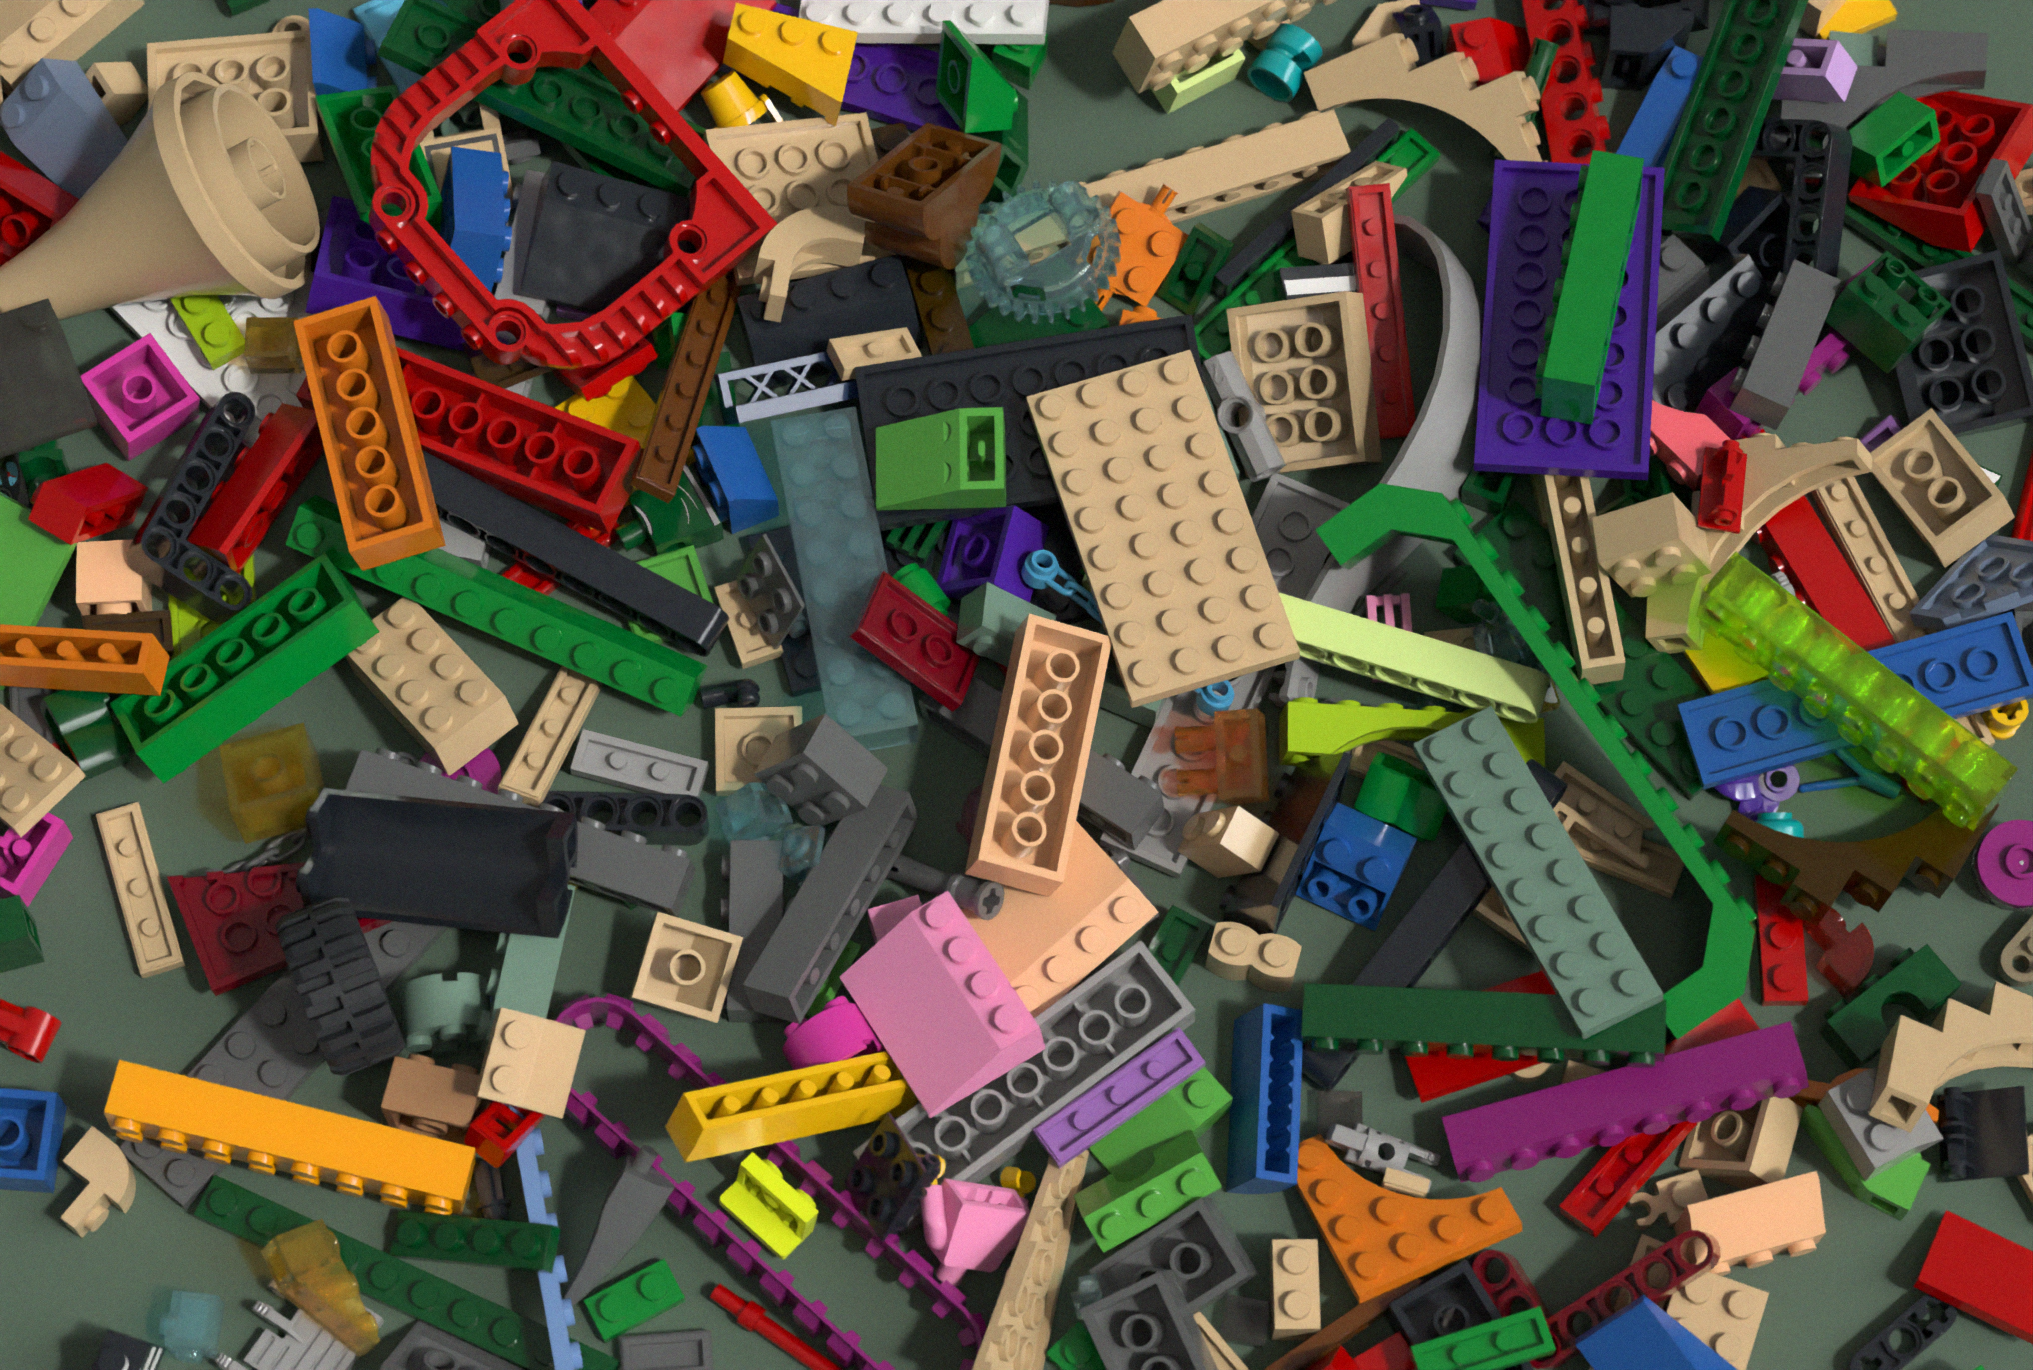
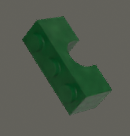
M1928 944L1916 952L1911 947L1906 949L1890 963L1894 968L1883 978L1878 973L1874 974L1858 987L1857 991L1861 994L1849 1004L1845 999L1840 1000L1823 1015L1827 1021L1819 1033L1850 1070L1862 1068L1881 1053L1882 1044L1891 1031L1882 1019V1006L1887 1004L1903 1005L1921 1022L1943 1005L1948 998H1952L1962 985Z

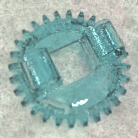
M1051 179L1047 189H1042L1038 180L1033 183L1032 190L1027 192L1021 184L1017 185L1018 195L1014 197L1007 192H1003L1004 203L1001 205L992 201L988 203L992 214L990 216L979 213L978 219L982 227H971L970 231L974 240L966 242L970 255L965 258L970 268L968 272L971 281L975 284L980 297L986 298L990 308L998 306L1003 317L1013 310L1015 319L1018 322L1023 319L1025 314H1030L1034 324L1037 323L1040 315H1046L1049 322L1053 323L1054 314L1062 312L1069 319L1070 309L1075 306L1085 312L1084 300L1087 298L1098 302L1097 288L1109 290L1108 277L1117 276L1115 263L1121 261L1119 250L1121 238L1118 233L1116 219H1111L1112 215L1108 205L1101 207L1102 204L1098 195L1090 198L1087 188L1082 187L1075 180L1066 181L1057 187L1055 180ZM1051 216L1070 244L1031 266L1026 252L1014 236L1043 218ZM1097 235L1101 247H1096L1095 257L1090 265L1087 262V256L1090 251L1091 241ZM1020 284L1040 287L1045 291L1047 301H1041L1040 295L1023 293L1018 294V299L1014 298L1010 286Z

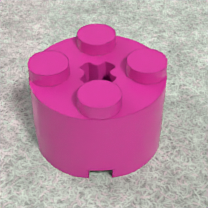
M845 996L831 1000L824 1006L822 1012L809 1020L803 1018L800 1024L792 1022L784 1030L787 1040L782 1052L793 1070L886 1051L855 1003H849Z

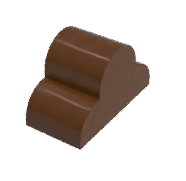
M925 123L847 186L848 209L853 217L865 220V236L868 244L874 248L945 269L955 268L963 260L972 243L978 221L979 204L985 199L995 180L1000 162L1002 143L935 124Z

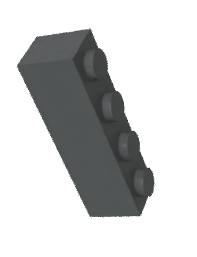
M1795 259L1786 274L1780 271L1777 273L1768 295L1775 297L1772 305L1765 303L1755 324L1756 327L1762 329L1759 337L1751 336L1742 356L1743 359L1749 361L1746 369L1738 368L1729 387V391L1735 393L1729 408L1730 410L1777 430L1790 409L1841 282L1840 279Z
M731 840L730 855H722V881H730V897H721V923H729V933L743 937L722 1008H727L729 1022H782L780 1018L755 1012L744 990L743 983L748 969L755 965L764 950L767 937L772 931L776 930L784 916V841Z

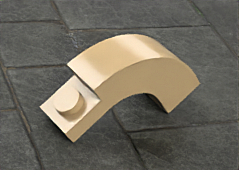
M826 205L798 211L780 221L763 241L752 282L761 284L758 301L766 302L764 319L781 322L789 279L800 268L815 263H830L846 267L858 265L865 238V220L853 217L847 206Z

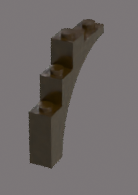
M1962 781L1952 796L1938 810L1921 822L1885 837L1853 842L1817 841L1796 837L1773 830L1733 810L1716 835L1713 843L1721 847L1731 858L1741 860L1760 872L1767 881L1779 884L1787 891L1779 903L1789 908L1792 914L1799 919L1809 921L1818 926L1841 890L1850 894L1857 903L1870 907L1879 913L1903 876L1912 881L1921 891L1931 893L1940 899L1957 876L1999 807V804Z

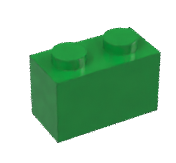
M1898 91L1849 130L1853 144L1850 171L1881 188L1884 187L1940 141L1935 110Z

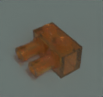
M1258 708L1214 711L1215 720L1213 725L1175 726L1174 736L1178 739L1175 741L1177 754L1215 751L1217 760L1215 768L1178 769L1176 780H1179L1180 783H1185L1177 784L1179 798L1193 795L1217 794L1218 799L1226 805L1269 802L1265 715Z

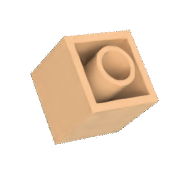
M133 540L77 543L76 604L82 616L100 614L119 615L130 612L152 611V582L136 573L127 561V551Z

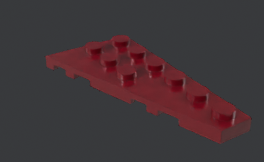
M306 862L254 867L251 871L225 874L224 871L207 872V876L199 877L167 876L215 997L288 966L275 924L281 916L304 908L302 895L296 889V876L299 868L304 867ZM357 917L363 934L393 922Z

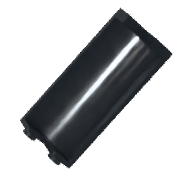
M323 788L314 805H310L307 810L306 828L308 831H311L314 851L304 867L299 868L296 876V889L302 895L303 907L335 895L348 896L356 916L360 918L559 938L566 921L573 891L568 889L570 868H577V813Z

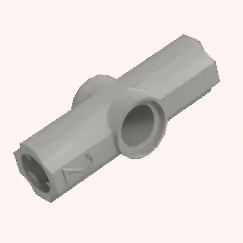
M1227 351L1207 359L1201 365L1204 383L1218 410V422L1228 432L1250 480L1256 482L1280 472L1286 464L1267 426L1265 409L1260 403L1256 402L1233 352ZM1246 406L1249 412L1248 420L1243 426L1238 427L1235 422V414L1238 409Z

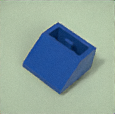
M701 426L696 428L698 444L692 446L697 461L694 463L695 469L703 487L709 485L713 497L710 499L711 505L720 521L727 522L731 533H737L779 516L778 499L746 427Z
M1338 802L1325 822L1295 895L1375 931L1405 870L1417 838Z

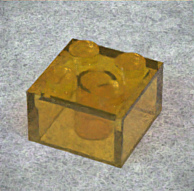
M304 722L219 746L230 812L245 844L306 827L307 810L310 805H314L324 788L318 753Z

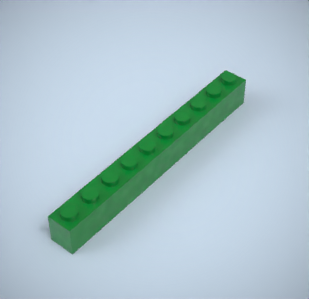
M314 495L298 507L285 544L314 558L326 553L337 568L680 717L694 703L708 667L704 663L439 548L362 571L349 553L338 505L317 495Z

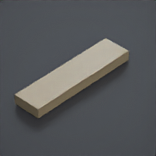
M561 666L505 772L498 790L505 789L514 792L524 798L522 803L536 808L539 807L604 683Z
M139 802L96 814L140 975L144 979L186 966Z

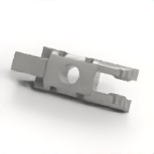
M1356 1123L1354 1130L1339 1124H1333L1329 1127L1324 1141L1326 1144L1345 1151L1344 1160L1381 1175L1385 1174L1388 1167L1426 1178L1423 1175L1403 1169L1407 1158H1412L1425 1165L1437 1166L1441 1155L1360 1123ZM1379 1147L1384 1150V1160L1378 1155ZM1430 1180V1183H1429V1187H1428L1427 1193L1429 1192L1430 1187H1431V1184H1432V1181H1431V1180Z

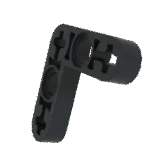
M1929 1294L1924 1295L1856 1352L1848 1362L1846 1370H1861L1860 1360L1866 1365L1873 1361L1878 1366L1877 1370H1902L1951 1328L1957 1317L1956 1307ZM1926 1304L1932 1309L1939 1305L1944 1310L1940 1317L1944 1324L1934 1320L1921 1332L1916 1324L1929 1312ZM1911 1317L1913 1322L1909 1321L1907 1318ZM1898 1330L1907 1332L1913 1339V1350L1908 1354H1900L1893 1350L1889 1340L1892 1332ZM1923 1334L1927 1335L1929 1338L1925 1339Z

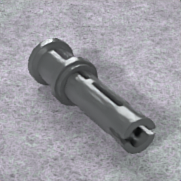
M902 853L899 854L893 864V867H896L897 870L890 869L886 876L888 879L897 880L937 896L949 891L960 909L972 910L978 918L983 920L993 919L999 913L1004 902V890L1000 883L979 881L974 876L965 874L964 870L951 873L904 856Z

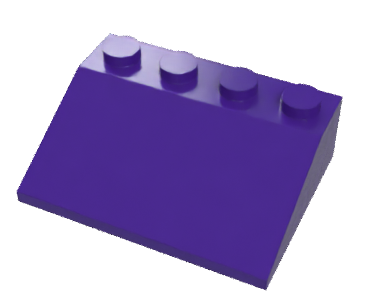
M332 195L305 313L314 315L376 296L389 316L393 334L464 351L462 344L466 341L461 335L462 328L452 317L446 318L436 309L432 302L433 296L423 284L417 286L409 279L403 268L405 264L395 253L388 254L379 245L375 238L376 232L371 225L359 218L353 200Z

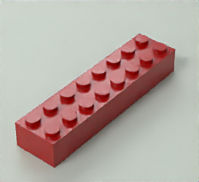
M396 347L423 451L509 496L603 533L610 534L634 487L630 485L641 452L638 440ZM306 376L296 397L303 408L315 410Z

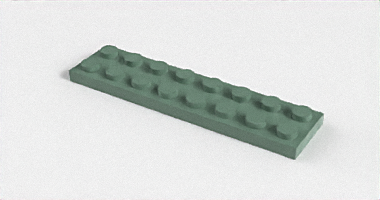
M1492 706L1413 743L1414 753L1582 1040L1663 1001L1662 990Z

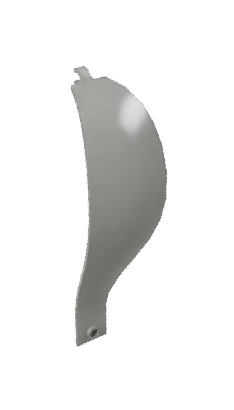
M1393 214L1396 244L1400 254L1433 269L1440 275L1443 290V332L1434 377L1419 415L1395 460L1380 483L1438 492L1445 495L1449 500H1452L1454 497L1460 500L1462 497V487L1474 463L1485 309L1474 281L1448 245L1411 216ZM1397 535L1350 570L1340 566L1333 554H1331L1305 600L1350 614L1361 600L1418 547L1424 539ZM1304 657L1286 662V671L1281 670L1273 673L1274 680L1281 684L1282 687L1279 694L1269 693V699L1277 707L1283 708L1288 701H1292L1295 698H1314L1321 663Z

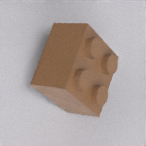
M409 1054L408 1059L395 1056L381 1105L389 1127L467 1146L464 1138L469 1125L490 1105L491 1101L474 1096L479 1079L478 1070L463 1064H452L451 1069L434 1065L435 1061L433 1059L418 1054Z

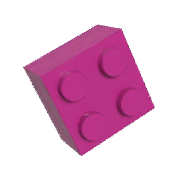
M151 333L79 376V397L128 462L199 418L200 398Z

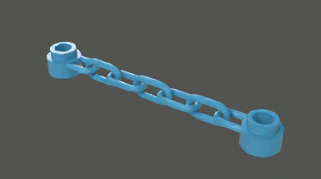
M1038 550L1027 556L1021 569V575L1026 584L1035 589L1052 587L1060 594L1069 596L1102 624L1092 593L1079 585L1071 575L1059 567L1053 553L1047 550ZM1038 564H1042V565H1044L1046 568H1042V567H1040ZM1057 574L1067 580L1064 588L1054 581ZM1077 591L1081 593L1083 596L1089 599L1088 602L1080 598L1075 593ZM1228 680L1194 690L1197 693L1196 703L1199 709L1209 716L1217 717L1225 714L1234 700V690ZM1212 690L1219 692L1222 696L1216 695Z

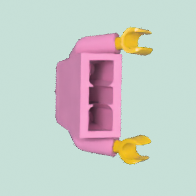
M932 1154L941 1162L939 1178L945 1171V1161L939 1155ZM1005 1167L1000 1177L1002 1187L945 1178L941 1185H937L938 1178H936L930 1188H925L927 1195L921 1200L924 1236L926 1243L941 1262L936 1271V1276L942 1282L948 1280L953 1286H959L968 1269L992 1272L999 1267L1006 1255L1018 1246L1030 1214L1028 1208L1029 1200L1025 1199V1194L1030 1193L1036 1185V1178L1031 1172L1022 1171L1018 1167Z

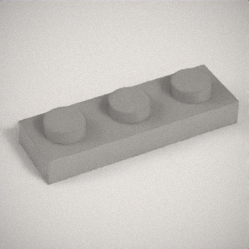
M583 729L570 771L572 775L641 793L687 794L700 798L709 764L708 761Z

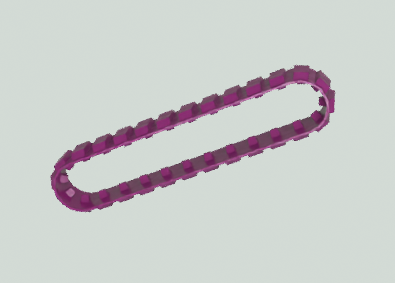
M610 993L605 998L595 997L591 999L586 994L563 1004L564 1011L560 1013L556 1020H552L582 1030H588L594 1027L593 1024L601 1022L606 1023V1027L618 1031L622 1026L638 1036L635 1044L644 1053L652 1049L670 1065L667 1073L677 1082L685 1078L697 1090L728 1084L715 1072L705 1075L702 1072L701 1059L682 1042L673 1046L670 1043L669 1031L650 1013L643 1017L637 1014L633 1001ZM571 1087L564 1111L565 1114L583 1130L591 1126L596 1129L594 1133L597 1143L616 1160L622 1156L627 1157L628 1154L636 1157L640 1149L627 1138L630 1128L621 1120L613 1125L594 1108L598 1102L596 1097L589 1091L580 1095ZM787 1140L760 1146L769 1154L766 1158L767 1160L771 1161L778 1168L783 1166L802 1183L799 1189L806 1192L811 1198L816 1196L835 1213L831 1219L832 1222L840 1229L848 1225L868 1243L865 1251L871 1257L876 1259L882 1255L900 1271L901 1275L898 1281L907 1289L915 1285L935 1303L931 1311L941 1320L949 1315L964 1329L957 1334L962 1347L974 1345L976 1355H978L987 1326L980 1312L975 1314L968 1312L966 1309L967 1297L948 1280L938 1284L932 1278L933 1267L913 1249L907 1254L899 1249L900 1241L897 1235L889 1234L884 1242L880 1241L853 1195L847 1190L838 1194L833 1189V1177L814 1160L807 1164L800 1160V1148L794 1142ZM659 1154L657 1155L651 1167L664 1175L675 1186L673 1192L668 1196L665 1205L681 1219L691 1215L694 1218L695 1232L714 1249L723 1244L727 1248V1261L747 1279L756 1274L761 1279L759 1281L760 1291L780 1309L789 1304L794 1309L792 1312L794 1322L813 1339L822 1334L827 1339V1352L846 1369L855 1364L860 1370H895L886 1360L877 1364L858 1347L862 1340L858 1334L852 1329L845 1334L824 1316L828 1310L827 1306L819 1299L813 1303L808 1302L791 1286L795 1278L786 1269L776 1273L758 1256L762 1248L754 1240L751 1239L744 1244L725 1226L729 1218L719 1209L711 1214L692 1196L696 1188L691 1183L684 1180L678 1184L659 1167L663 1158ZM963 1359L960 1370H972L975 1360Z

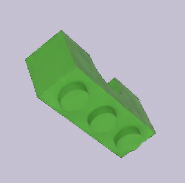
M1192 1130L1152 1151L1155 1162L1139 1178L1128 1182H1118L1112 1173L1073 1195L1084 1221L1103 1253L1222 1187Z

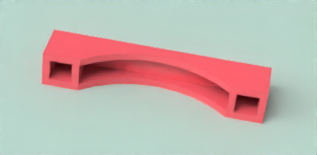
M1652 400L1649 455H1657L1667 465L1666 469L1669 475L1680 485L1686 484L1695 492L1701 487L1705 446L1719 448L1722 447L1724 440L1731 439L1705 414L1684 412Z

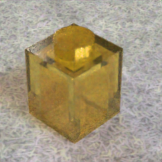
M246 317L244 357L250 374H301L302 355L293 322L298 320V317Z

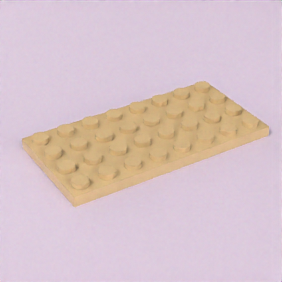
M1191 350L1026 397L1027 408L1106 635L1110 637L1111 650L1132 708L1300 658L1299 647Z

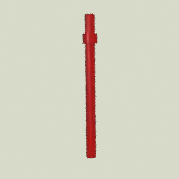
M721 1283L711 1293L710 1299L738 1318L736 1323L751 1333L756 1330L811 1370H843L766 1316L767 1310L753 1300L749 1303Z

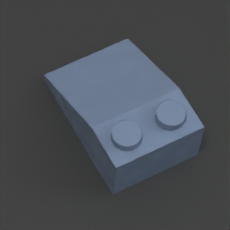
M41 58L0 106V124L14 146L57 186L79 199L106 170L128 142L77 61Z

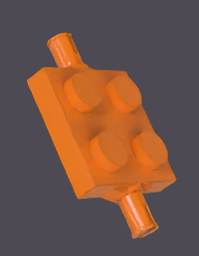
M1162 184L1151 205L1137 202L1123 192L1118 191L1075 258L1074 262L1091 272L1097 282L1100 283L1091 298L1101 312L1113 293L1128 296L1146 307L1173 266L1189 235L1175 227L1168 217L1164 215L1178 194L1165 184Z

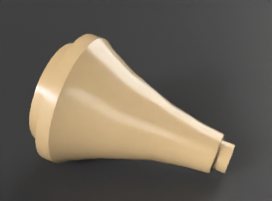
M189 71L160 86L148 112L122 151L67 215L27 249L0 267V333L6 334L15 328L29 333L64 319L120 304L196 295H250L266 299H278L302 287L310 275L311 251L316 248L319 241V217L310 185L301 164L284 134L268 112L242 88L231 83L220 85L212 78L199 72Z

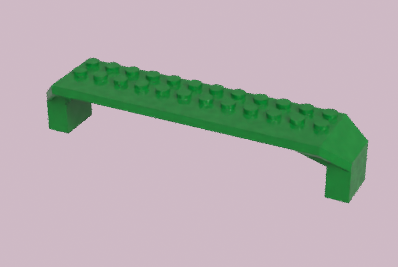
M1379 483L1315 529L1340 566L1350 570L1397 535L1458 546L1712 901L1713 910L1703 966L1663 993V1000H1667L1666 1025L1678 1040L1744 994L1756 926L1752 921L1758 916L1743 895L1737 899L1733 896L1726 886L1731 881L1730 877L1717 859L1709 862L1700 848L1705 845V842L1693 825L1687 823L1683 826L1674 813V811L1680 808L1665 786L1659 789L1655 787L1648 775L1654 772L1639 750L1630 752L1622 740L1628 736L1613 714L1610 713L1605 717L1597 705L1602 698L1587 678L1584 677L1579 680L1571 667L1577 663L1562 642L1558 641L1553 644L1545 632L1551 627L1537 607L1532 605L1527 608L1520 598L1525 593L1524 589L1511 571L1506 569L1502 572L1494 560L1500 556L1482 532L1476 536L1469 524L1474 519L1457 497L1449 500L1445 495L1438 492Z

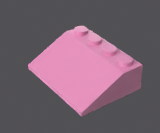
M949 891L944 892L909 913L839 977L930 1118L1046 1049L1039 1025Z

